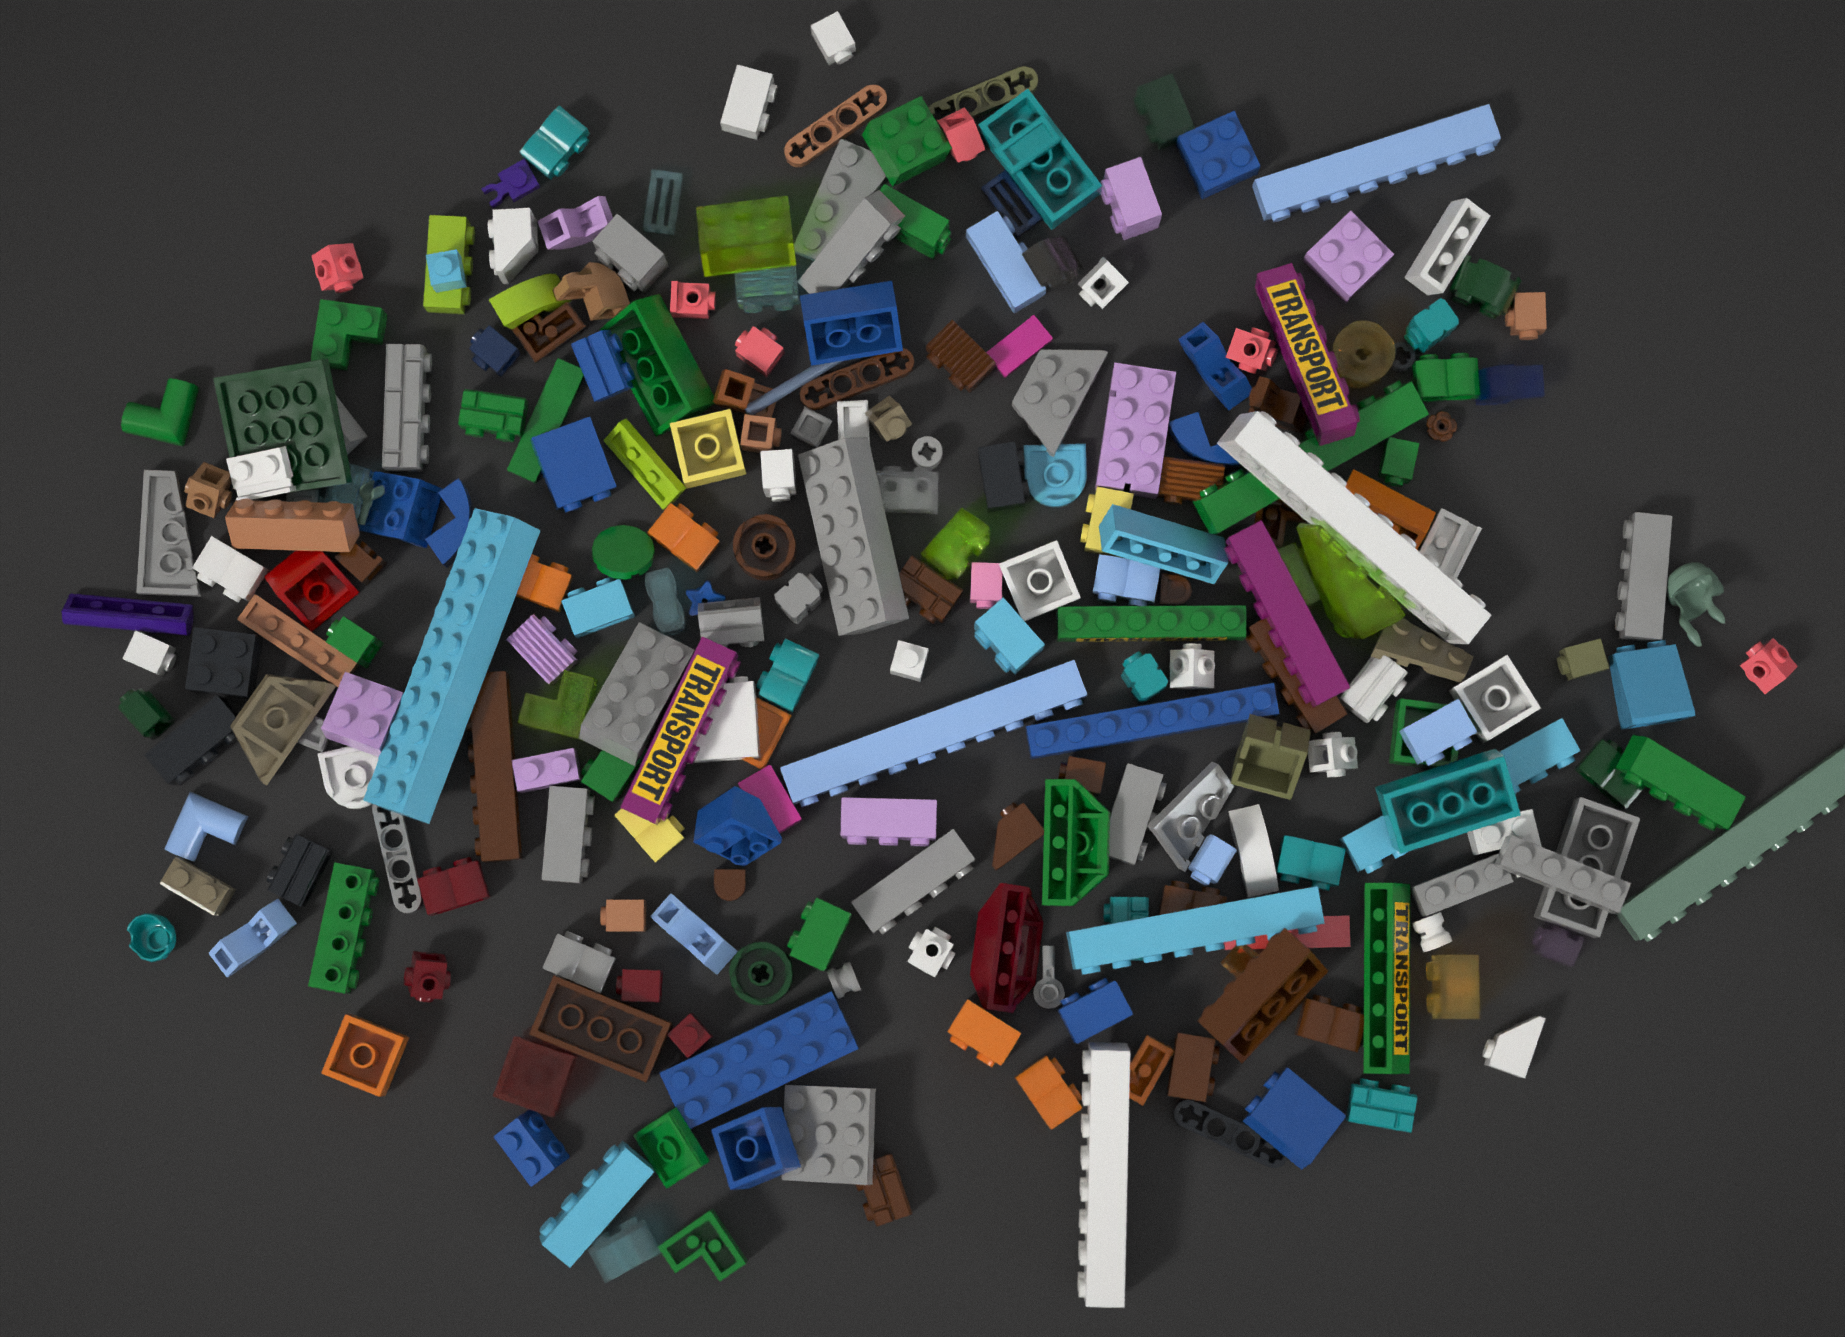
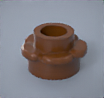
M1439 411L1436 415H1431L1426 423L1428 427L1427 433L1433 440L1448 441L1453 437V432L1457 430L1456 420L1451 418V415L1445 411ZM1439 424H1443L1444 429H1440Z

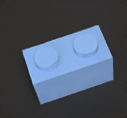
M1459 699L1399 731L1416 763L1419 764L1426 761L1428 766L1444 758L1445 756L1442 751L1453 746L1455 751L1470 744L1472 742L1470 736L1477 733Z

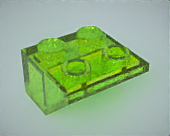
M961 508L920 553V557L948 580H951L952 577L958 580L969 568V558L973 554L980 556L990 544V527L964 508Z

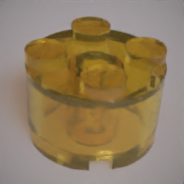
M1366 320L1353 322L1343 328L1336 336L1330 348V351L1334 352L1337 359L1338 369L1336 371L1339 378H1344L1347 386L1353 388H1367L1380 382L1391 368L1395 358V344L1391 336L1379 324ZM1359 349H1363V354L1368 355L1365 360H1360V357L1355 355Z

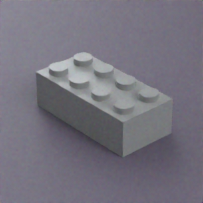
M639 622L583 720L579 739L636 766L666 712L695 650Z
M1582 797L1575 798L1555 853L1620 879L1640 818ZM1544 886L1534 917L1591 938H1600L1609 912Z

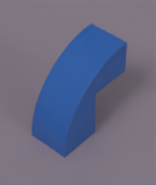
M1204 322L1178 339L1199 375L1228 410L1250 396L1252 388L1246 376L1229 358H1226L1227 353L1219 337Z
M1198 412L1169 422L1168 431L1176 445L1190 458L1201 462L1224 464L1225 468L1242 466L1218 444L1210 447Z
M459 478L438 492L456 518L425 539L446 568L454 563L457 551L467 530L468 522L473 514L471 498Z

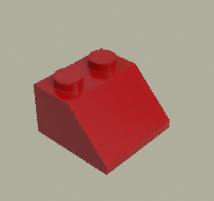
M296 550L264 576L275 594L311 632L359 593L357 588L325 551Z

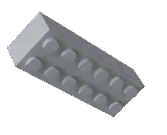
M868 437L843 438L798 454L838 635L863 634L909 619Z

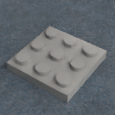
M785 1085L784 1116L801 1167L783 1174L781 1180L873 1185L876 1089Z

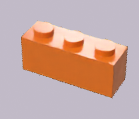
M1353 469L1346 481L1347 485L1345 488L1353 495L1358 493L1370 503L1369 509L1376 515L1380 513L1386 516L1394 524L1392 529L1399 535L1405 534L1417 544L1415 549H1418L1430 528L1436 512Z

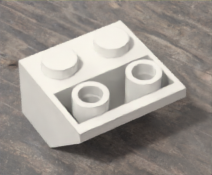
M530 208L493 210V219L488 220L489 238H492L494 250L489 251L490 268L494 269V274L499 276L503 284H509L538 253L537 220Z

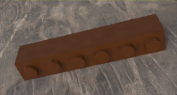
M506 671L487 672L466 726L468 732L472 731L473 744H468L469 762H474L475 775L470 776L472 794H477V806H473L472 809L474 825H479L480 837L475 838L476 856H481V861L485 863L522 860L518 791L512 760H515L510 677Z

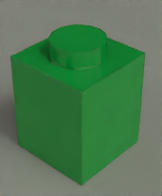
M1388 437L1384 444L1378 478L1385 479L1384 483L1391 486L1402 487L1403 483L1408 484L1413 477L1419 443Z

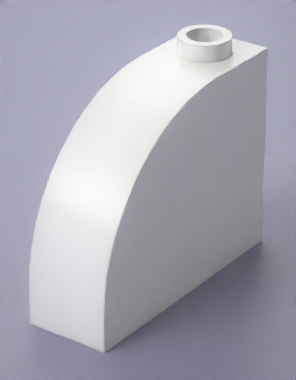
M741 676L734 677L733 679L729 678V683H725L723 689L727 690L726 696L721 706H714L710 718H713V723L707 735L701 734L696 746L700 747L694 763L742 760L745 757L761 758L756 684L754 681L748 682V677Z

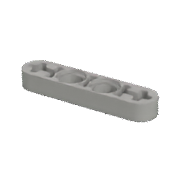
M372 805L393 903L400 912L406 914L417 912L423 904V898L417 881L419 877L405 817L391 812L392 820L399 819L400 824L388 825L382 829L381 823H388L385 813L379 812L381 807ZM391 830H398L403 836L402 843L396 848H391L386 843V835ZM399 860H405L410 866L409 874L404 878H397L393 873V865ZM413 879L414 885L407 886L410 895H416L417 900L412 902L411 908H408L406 904L400 903V899L405 897L403 887L396 889V883H407Z

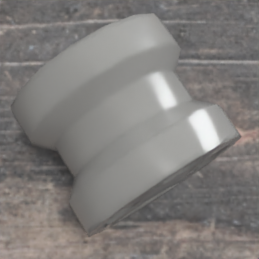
M924 436L914 443L912 459L918 468L932 470L941 463L943 455L942 446L936 438Z
M850 961L844 963L840 969L831 968L826 970L837 999L844 997L846 992L861 990Z

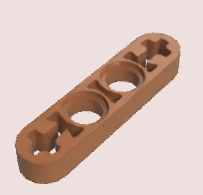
M868 85L795 135L786 143L784 148L787 162L794 167L806 166L839 143L840 139H845L885 110L887 105L885 90L878 85ZM871 93L874 97L880 95L879 105L869 104L864 108V112L867 114L862 116L860 108L855 103L859 101L862 107L868 102V94ZM845 110H852L857 114V120L854 124L845 125L839 119L840 114ZM818 128H829L832 132L831 139L823 143L817 141L814 134ZM809 136L812 145L817 149L812 151L810 145L803 151L804 158L800 159L798 156L792 158V148L797 146L801 149L806 146L807 140L805 138Z

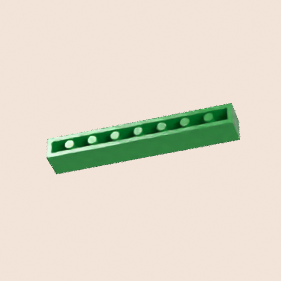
M1400 380L1384 387L1385 394L1375 399L1374 395H1371L1357 403L1360 422L1357 423L1354 436L1319 446L1311 428L1304 432L1306 438L1299 441L1298 447L1306 454L1311 452L1323 462L1322 468L1328 472L1424 418L1429 413L1413 383L1401 384ZM1241 468L1225 477L1227 482L1217 487L1214 483L1200 490L1199 494L1201 497L1192 502L1209 534H1216L1280 498L1248 470L1243 472Z

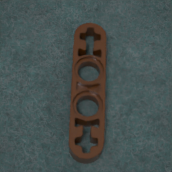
M903 348V351L876 355L811 380L801 388V402L804 407L813 411L820 410L836 404L837 401L849 399L906 377L914 368L913 355L909 350ZM900 355L902 359L908 358L909 361L905 363L904 370H900L898 366L889 368V372L892 375L886 377L885 368L880 361L886 359L888 366L895 362V356ZM870 365L878 367L881 372L878 380L873 382L867 381L863 377V370ZM842 376L849 378L852 382L850 390L845 393H840L834 388L835 380ZM829 382L833 398L828 399V394L824 393L819 396L818 403H814L812 399L806 400L805 397L809 395V389L814 388L816 392L825 390L823 383Z

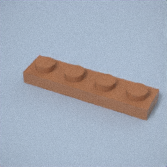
M254 594L237 619L336 687H339L345 672L353 674L359 665L256 594Z

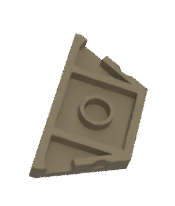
M265 675L230 725L259 780L263 784L268 785L336 687L335 685L327 681Z

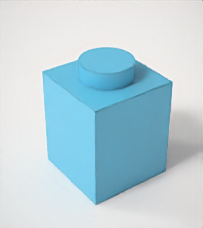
M457 249L426 255L430 283L436 293L467 287L462 257Z

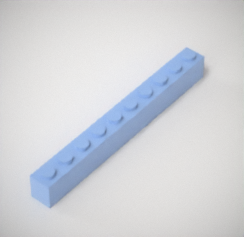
M1075 660L788 764L780 767L793 804L800 803L801 808L819 802L817 796L827 792L832 797L848 791L847 785L859 781L860 786L878 780L876 774L888 770L889 775H893L906 770V763L918 760L919 764H923L936 759V752L947 749L948 754L966 748L964 743L966 741L976 738L977 742L980 743L995 737L994 731L1006 728V731L1010 732L1024 726L1023 721L1035 717L1036 721L1051 717L1054 715L1052 710L1064 706L1067 711L1083 705L1081 699L1087 697V692Z

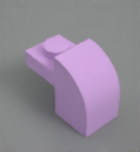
M597 196L575 209L560 208L538 220V224L547 249L559 250L593 241L613 217L606 197Z

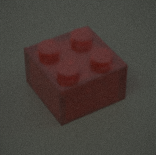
M514 1036L493 1097L550 1117H555L558 1114L578 1056L521 1036Z

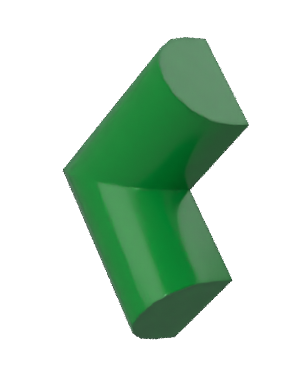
M168 378L160 409L131 401L127 403L122 416V431L184 447L200 387L186 381Z

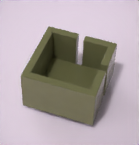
M1249 714L1242 740L1234 758L1230 784L1291 800L1308 754L1311 730L1283 723L1282 727H1278L1276 720Z

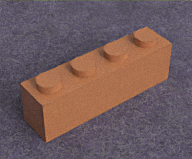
M241 499L234 502L225 516L232 547L236 549L350 552L360 536L353 503H340L337 501L319 503L307 500L285 502L277 499L252 501L251 499Z

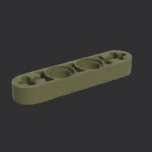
M1018 67L934 102L929 106V110L933 117H935L936 110H939L941 114H945L951 111L949 104L954 103L956 112L960 110V101L969 97L977 103L976 109L969 113L973 119H976L1002 108L1026 89H1029L1033 94L1037 89L1038 76L1035 70L1030 67ZM1020 75H1024L1026 79H1032L1029 82V88L1018 85L1013 88L1015 94L1010 95L1009 85L1006 83L1007 80H1010L1012 86L1019 82ZM992 86H1000L1005 91V96L1000 101H993L988 97L987 91Z

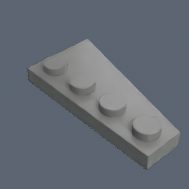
M840 139L794 243L793 253L814 261L861 201L881 187L882 182L886 179V175L870 150Z
M144 470L136 593L143 595L201 597L198 578H196L197 573L192 568L195 562L178 473L176 471Z

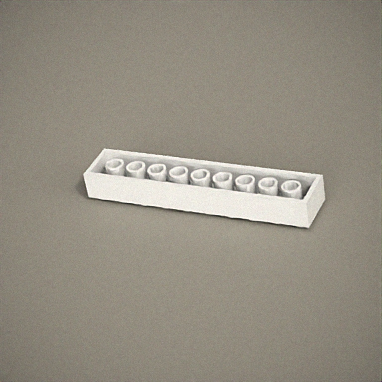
M1255 411L1240 414L1217 442L1221 448L1445 642L1449 644H1469L1491 617V614L1484 609L1486 604L1480 598L1473 594L1469 596L1461 589L1463 584L1451 574L1446 576L1438 569L1440 564L1428 554L1423 556L1415 549L1417 544L1405 534L1399 535L1392 529L1394 524L1386 516L1380 513L1376 515L1369 509L1370 503L1360 494L1355 493L1353 495L1345 488L1347 483L1335 473L1330 475L1322 468L1323 462L1311 452L1306 454L1298 447L1300 442L1288 432L1283 434L1274 426L1276 421L1264 411L1260 413Z

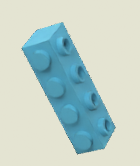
M1114 504L1111 505L1099 525L1102 552L1211 584H1215L1228 564V557L1224 550L1226 547L1225 538L1209 534Z
M624 1141L618 1146L613 1145L605 1153L603 1164L597 1170L592 1169L588 1172L582 1181V1188L576 1194L571 1193L561 1204V1212L555 1218H548L540 1228L541 1234L539 1238L541 1245L569 1268L654 1173L652 1165Z

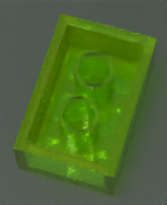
M788 195L696 207L699 247L704 277L797 265Z

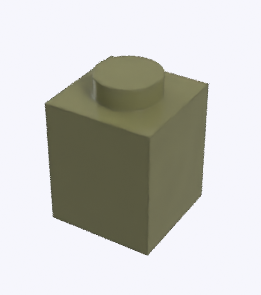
M1601 638L1566 647L1559 651L1560 657H1557L1560 673L1562 675L1566 674L1567 681L1609 669Z

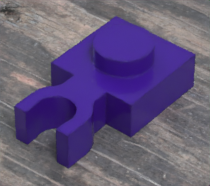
M523 159L498 173L502 182L489 184L481 189L485 195L491 191L498 193L497 198L489 202L491 207L495 208L508 195H510L513 202H516L541 187L527 162Z

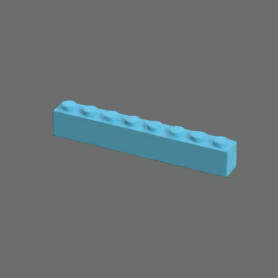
M1563 718L1499 752L1505 757L1513 789L1517 793L1521 791L1518 785L1529 779L1531 784L1548 776L1546 772L1548 768L1557 765L1558 769H1561L1576 761L1573 755L1580 752V749ZM1383 815L1339 839L1357 872L1365 869L1367 874L1384 865L1382 859L1392 854L1396 859L1407 853L1400 854L1392 846Z
M1318 886L1070 931L1066 932L1073 970L1081 969V973L1084 975L1100 972V965L1112 963L1113 969L1132 966L1131 959L1143 957L1144 963L1163 960L1162 954L1174 952L1176 958L1194 954L1193 948L1205 946L1206 952L1225 949L1224 942L1236 940L1237 946L1256 943L1255 936L1266 934L1267 939L1270 940L1273 935L1280 933L1284 928L1287 930L1298 929L1299 935L1317 932L1316 925L1325 924Z

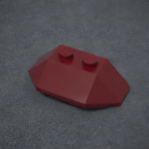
M1000 883L978 912L970 977L983 1009L1013 1013L1017 1008V1004L1026 997L1035 985L1044 922L1037 904L1031 896L1030 887Z

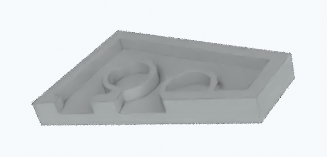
M1211 762L1147 825L1178 869L1186 872L1191 863L1188 859L1196 846L1200 847L1205 838L1202 834L1210 820L1216 819L1234 787L1233 784H1230L1231 781L1217 763Z

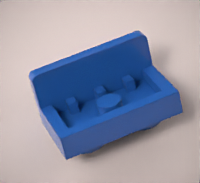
M530 1108L494 1136L530 1187L534 1186L570 1158L563 1144L555 1137L546 1125L543 1117L534 1108Z

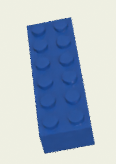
M833 991L660 1072V1075L675 1108L677 1107L691 1129L859 1049V1046Z

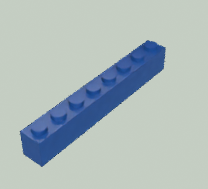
M1274 683L1029 725L1026 726V735L1030 758L1036 759L1247 722L1249 714L1272 718L1279 715V708Z

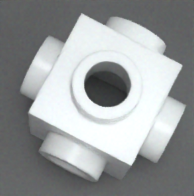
M1193 643L1183 644V649L1170 650V688L1186 690L1214 688V651L1202 650V644Z
M1341 732L1324 733L1323 739L1309 741L1308 760L1310 772H1327V778L1346 776L1345 770L1358 768L1355 737H1342Z
M934 927L932 932L928 929L923 934L917 932L908 947L913 950V953L907 962L935 978L941 967L947 970L956 954L951 951L954 945L949 942L951 936L937 927ZM929 945L937 946L938 953L936 956L931 957L927 955L926 948Z

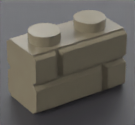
M181 857L173 859L160 882V885L213 916H221L236 891L232 886Z

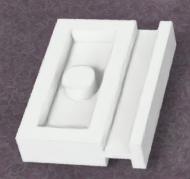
M286 446L226 459L233 489H236L238 495L236 500H253L296 490V486H293L291 480L293 474Z
M1441 508L1419 552L1423 556L1428 554L1440 564L1438 569L1446 576L1451 574L1457 578L1482 528Z

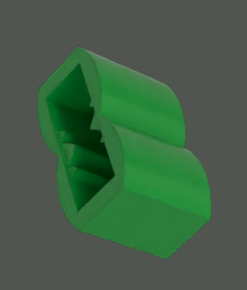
M1468 353L1450 355L1451 359H1438L1436 354L1420 356V360L1415 361L1412 365L1413 383L1422 402L1476 399L1480 395L1478 359L1469 358Z

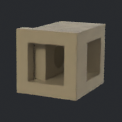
M890 395L864 413L879 437L883 438L886 442L898 439L905 434L906 428L912 425L900 404Z

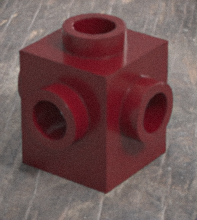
M413 951L411 967H406L404 972V986H408L411 997H415L416 1000L421 1002H432L434 999H442L443 989H449L451 972L446 971L447 961L445 954Z

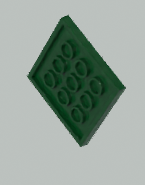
M328 358L213 378L229 458L286 446L293 474L291 480L293 486H296L295 491L353 482Z

